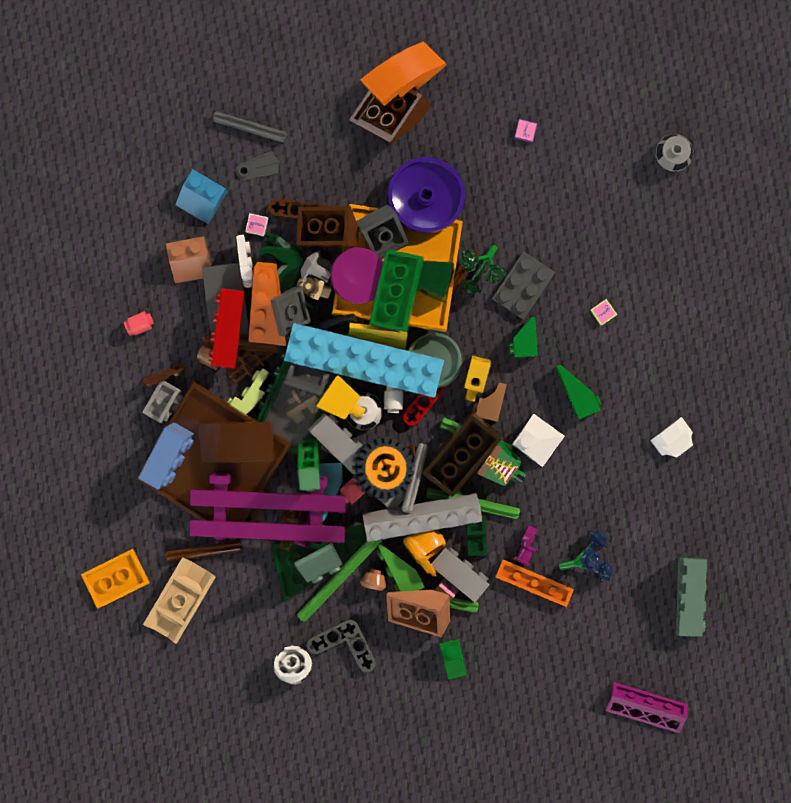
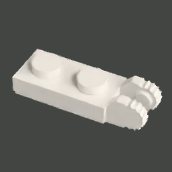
M238 235L236 238L241 277L245 288H250L253 286L252 259L248 257V253H251L250 243L245 241L244 235Z

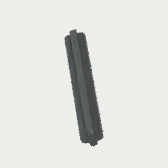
M218 111L213 116V121L279 142H284L287 136L284 131Z

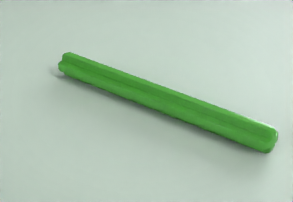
M382 540L366 541L297 614L298 618L306 622Z

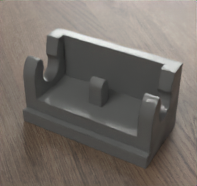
M292 363L285 384L324 395L330 374Z

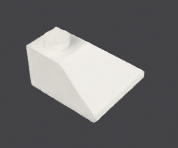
M533 414L511 445L543 467L564 438V435Z

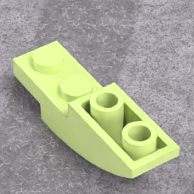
M263 368L261 371L257 370L252 378L253 384L251 387L247 386L241 395L244 397L242 401L234 397V399L230 398L227 403L248 415L266 395L260 389L270 373Z

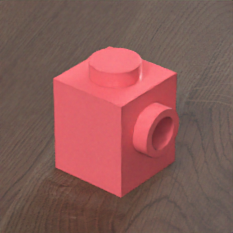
M352 478L340 489L342 493L339 496H346V504L348 502L353 504L366 493L360 490L361 486L356 485L355 482L357 480L355 478Z

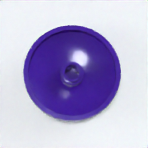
M420 157L403 164L393 175L388 190L389 206L396 212L400 223L414 232L425 234L442 231L453 224L460 215L465 200L464 185L459 174L446 162L432 157Z

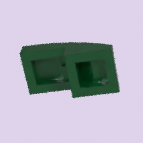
M482 516V522L466 524L468 558L487 557L485 516Z

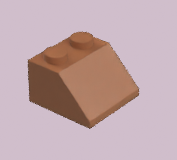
M204 236L166 243L175 284L203 279L202 267L211 266Z

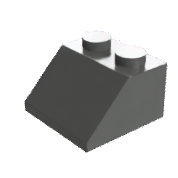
M388 204L356 221L359 227V234L366 247L375 252L380 258L385 257L386 249L396 251L409 244L396 212Z

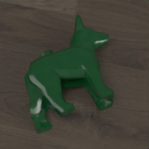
M267 232L264 243L272 244L274 247H261L258 256H271L282 264L278 269L280 291L282 294L297 286L301 278V268L305 263V258L301 249L286 242L280 236ZM305 298L307 308L314 310L313 306Z

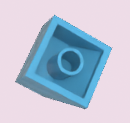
M192 169L182 186L175 205L209 224L226 196L227 190Z

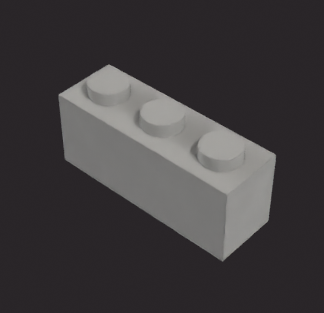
M444 547L432 561L431 565L472 601L476 602L490 585L487 583L489 578L481 572L475 573L472 570L474 566L466 559L463 562L458 559L457 556L459 554L451 547L446 549Z

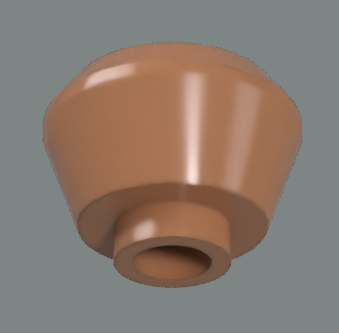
M370 569V572H365L360 583L365 588L382 591L386 588L385 576L381 575L382 571Z

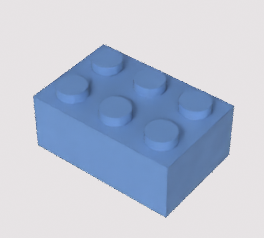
M176 423L165 427L138 479L158 490L163 486L166 487L169 483L171 484L176 476L175 469L180 467L185 459L183 456L184 452L189 450L194 442L192 439L194 433Z

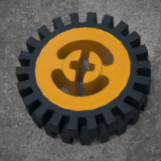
M379 438L361 446V449L356 452L357 457L353 459L355 465L352 466V470H355V474L352 475L353 478L357 479L355 483L357 486H361L360 490L362 492H366L368 496H373L376 499H387L402 494L403 490H407V485L413 480L411 476L414 475L415 471H412V467H415V465L411 463L410 459H413L412 454L408 455V448L402 447L404 444L401 442L397 443L395 439ZM378 455L389 457V459L379 460V462L373 464L374 459ZM385 465L386 469L382 472L381 468ZM394 473L388 482H381L377 479V477H387Z

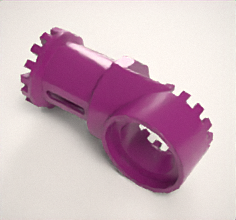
M530 525L527 526L526 533L522 536L521 548L517 556L513 558L528 567L530 565L528 562L533 552L537 550L530 545L534 541V534L536 535V532H538V529Z

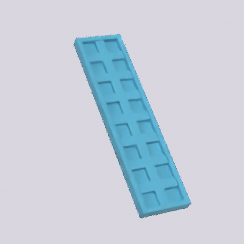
M293 323L284 359L287 362L430 397H435L444 363L443 359Z

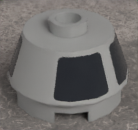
M670 134L659 141L656 147V158L664 169L680 171L691 163L693 148L686 137L679 134Z

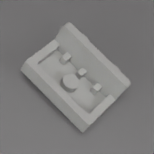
M164 380L161 381L142 413L161 424L165 421L168 422L173 414L171 410L174 404L177 406L182 399V395H180L182 391Z

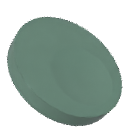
M429 333L423 335L408 350L444 360L437 388L449 385L460 373L462 367L461 351L455 341L444 334Z

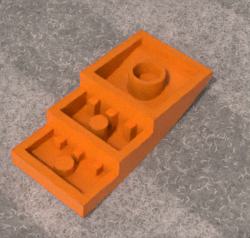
M423 41L392 56L361 78L360 81L385 106L397 95L403 97L413 87L419 89L447 64Z

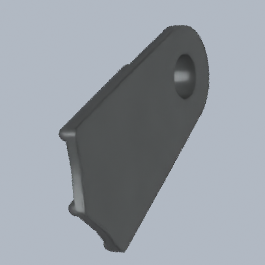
M270 151L239 164L236 168V175L241 180L278 174L280 161ZM247 168V174H241V169Z

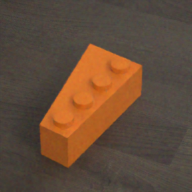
M257 262L254 266L248 342L287 346L289 342L288 334L279 336L270 301L281 294L277 264Z

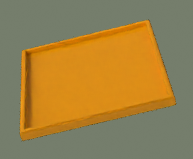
M354 204L349 205L352 208L356 221L379 209ZM455 220L453 224L442 231L426 234L414 232L402 225L409 244L396 251L425 257L424 261L454 263V272L446 302H441L417 291L409 327L446 332L463 221ZM359 234L358 247L367 248ZM342 248V253L351 248ZM335 292L332 315L343 316L354 313L357 319L370 321L374 300L363 304H353L343 300Z

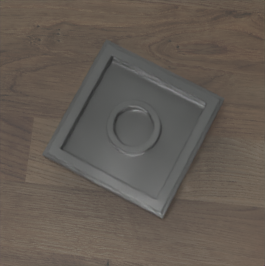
M297 285L270 300L279 336L291 333L293 323L305 325L311 322L302 286Z

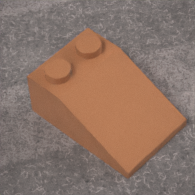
M434 590L388 592L386 595L389 622L442 637L450 623V600L448 594Z

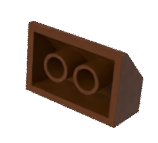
M351 206L298 207L297 246L305 248L358 247L359 227Z

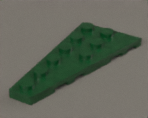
M364 524L345 528L344 543L322 542V544H311L309 541L307 548L294 544V540L271 545L283 601L313 584L312 580L307 582L295 565L297 561L332 543L343 563L339 567H342L367 541ZM329 571L322 575L323 578L330 574Z

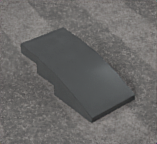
M240 263L202 267L211 334L212 331H216V324L213 323L214 312H218L219 304H216V295L221 292V288L245 292ZM246 298L244 299L240 338L249 339Z

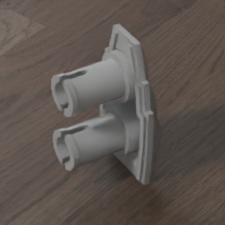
M320 249L307 257L301 268L302 282H305L311 274L326 283L330 278L333 263L321 257Z

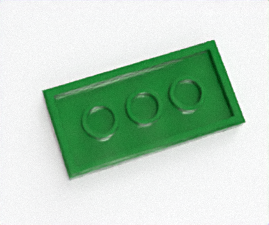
M386 249L369 325L407 333L425 257Z

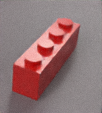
M221 288V292L216 295V304H219L218 312H214L213 323L216 324V331H212L211 342L214 343L213 350L209 351L208 362H211L213 367L236 369L245 299L244 291Z

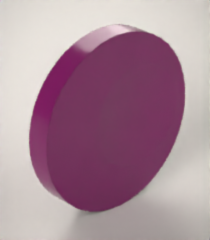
M361 247L351 248L341 253L332 265L330 276L333 289L338 296L353 304H363L374 300L383 266L382 259L375 252Z

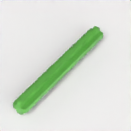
M433 488L427 489V499L436 501L453 498L445 491ZM455 494L453 497H459L464 495ZM478 499L481 511L513 519H518L519 508Z

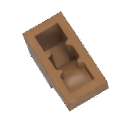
M498 383L492 395L484 399L479 398L478 402H474L472 411L484 420L498 422L507 384Z

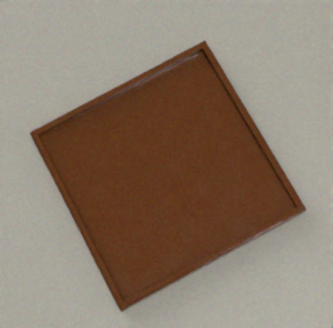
M193 382L168 425L176 423L194 433L192 437L194 442L190 449L184 452L183 456L185 459L182 465L175 469L176 476L173 482L158 490L138 479L145 464L137 475L136 480L198 519L214 521L213 506H190V490H214V484H210V475L213 472L232 473V481L228 484V491L263 492L292 443L273 431L274 461L201 462L198 424L258 421L196 382ZM227 507V521L244 522L252 508Z

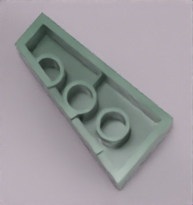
M678 557L676 635L702 637V632H705L706 623L703 620V616L706 612L707 559Z

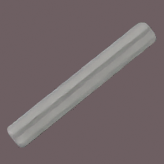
M422 443L418 444L416 449V456L413 461L415 467H412V471L415 472L411 476L413 480L407 485L408 488L405 492L401 508L406 513H411L413 510L428 446Z

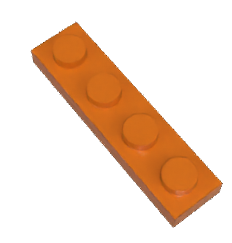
M503 559L495 576L498 579L567 607L574 589Z

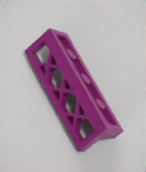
M614 682L606 711L680 733L687 719L688 704ZM615 702L622 704L623 707L618 708L612 705ZM633 709H638V710H640L641 712H640V713H634V712H632V710H633ZM655 714L658 715L660 718L654 719L651 718L650 715ZM674 720L678 721L679 723L678 725H674L669 723L668 721Z

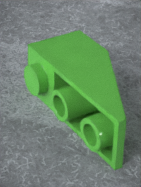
M382 544L378 545L379 549L376 551L381 561L385 559L388 565L385 569L389 577H394L396 584H394L396 592L418 591L424 588L414 567Z

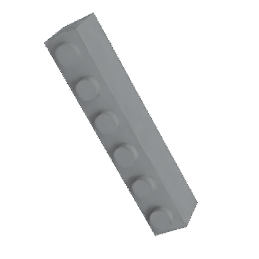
M324 413L308 430L345 467L355 474V470H352V466L355 465L353 459L357 457L356 452L361 449L362 444L359 441L354 443L350 439L353 435L345 427L341 430L337 426L339 421L331 414L327 416ZM375 458L373 464L379 461ZM393 475L382 478L377 477V479L381 482H388ZM405 490L396 497L381 498L379 500L388 509L396 508L404 500Z
M477 493L414 504L411 513L403 512L401 510L402 507L363 513L367 542L482 522Z

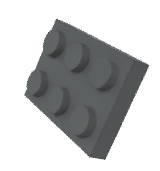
M523 252L492 300L524 320L555 272L526 252Z

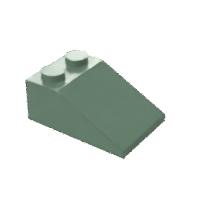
M332 543L295 563L307 582L312 580L313 584L323 579L322 575L328 571L330 575L340 570L339 566L343 564Z

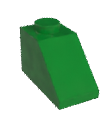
M531 317L512 339L513 343H509L510 354H513L514 358L538 356L535 317Z
M454 638L439 642L448 680L467 676L459 639Z

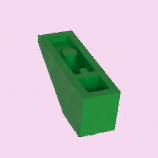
M556 366L555 368L577 420L600 411L602 404L598 395L594 396L590 389L563 366Z
M318 439L298 442L300 490L312 491L320 489Z

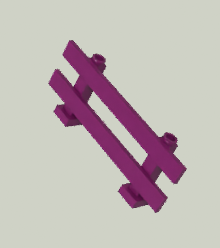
M213 472L210 475V484H214V490H190V506L214 507V521L190 520V536L215 537L216 540H225L226 537L310 541L311 544L345 542L344 526H323V511L345 512L346 496L324 495V488L328 486V477H320V489L312 490L311 495L228 491V484L232 481V473ZM227 507L310 511V525L227 521Z

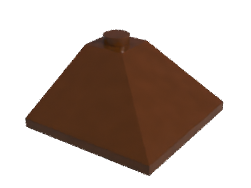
M411 89L403 97L397 95L384 106L368 91L349 121L393 144L422 120L431 104L422 94Z

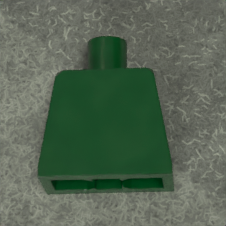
M424 261L417 291L445 303L454 272V263Z

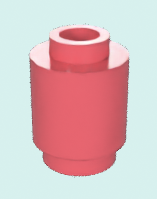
M145 311L129 317L124 322L130 336L152 329V324H154L151 314H146Z

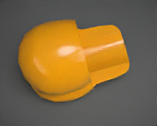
M439 530L414 533L404 538V545L415 562L421 565L426 573H430L434 577L437 576L429 559L446 546L445 539Z

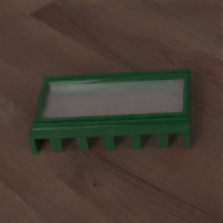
M285 348L281 359H285L287 348ZM284 361L281 367L277 366L273 375L276 377L274 384H269L265 392L268 394L266 401H261L257 410L260 412L258 419L254 418V420L258 422L272 421L273 431L292 443L288 451L298 455L299 441L317 439L308 429L324 413L327 416L331 413L317 407V404L324 395L285 384L292 363ZM315 369L330 374L325 393L337 375L348 385L352 381V377ZM318 440V451H320L322 443Z

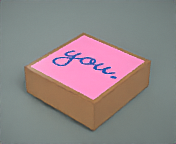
M445 577L435 589L438 592L448 594L450 602L459 591Z

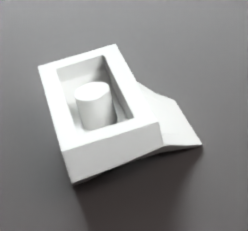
M680 417L650 441L661 455H671L677 458L693 446L691 439L693 432L682 417Z

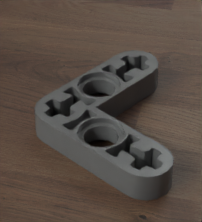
M346 620L311 637L307 642V650L312 654H319L347 641L362 671L370 672L375 667V658L359 625L354 620ZM347 623L355 625L354 633L351 634L348 631L344 633L346 637L342 639L341 632L337 628L341 627V630L347 628ZM334 631L338 634L336 642L328 640L327 635L329 632ZM324 635V640L328 646L324 647L323 643L319 645V650L311 649L312 641H322L320 636ZM357 640L364 643V648L361 651H356L353 648V643ZM366 650L369 653L365 654L367 660H372L370 668L362 666L364 663L362 656L359 659L357 655L363 654Z

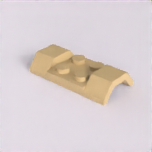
M182 557L143 625L156 630L177 644L216 576Z

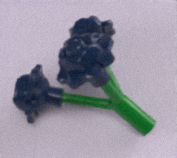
M591 530L592 541L588 544L589 546L576 559L559 563V568L561 571L574 567L584 568L589 572L597 573L600 581L603 582L605 579H610L613 567L608 565V560H605L604 564L602 563L599 566L601 563L599 553L594 552L593 549L597 546L607 548L606 541L608 539L600 530L596 532Z

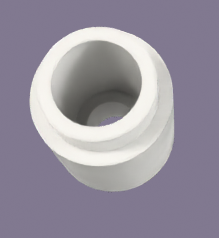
M386 386V391H384V409H387L388 413H399V410H403V391L401 389Z

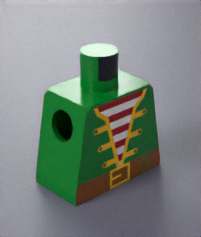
M502 441L485 458L477 471V474L503 486H506L511 478L521 484L526 476L525 473L518 469L521 464L520 457Z

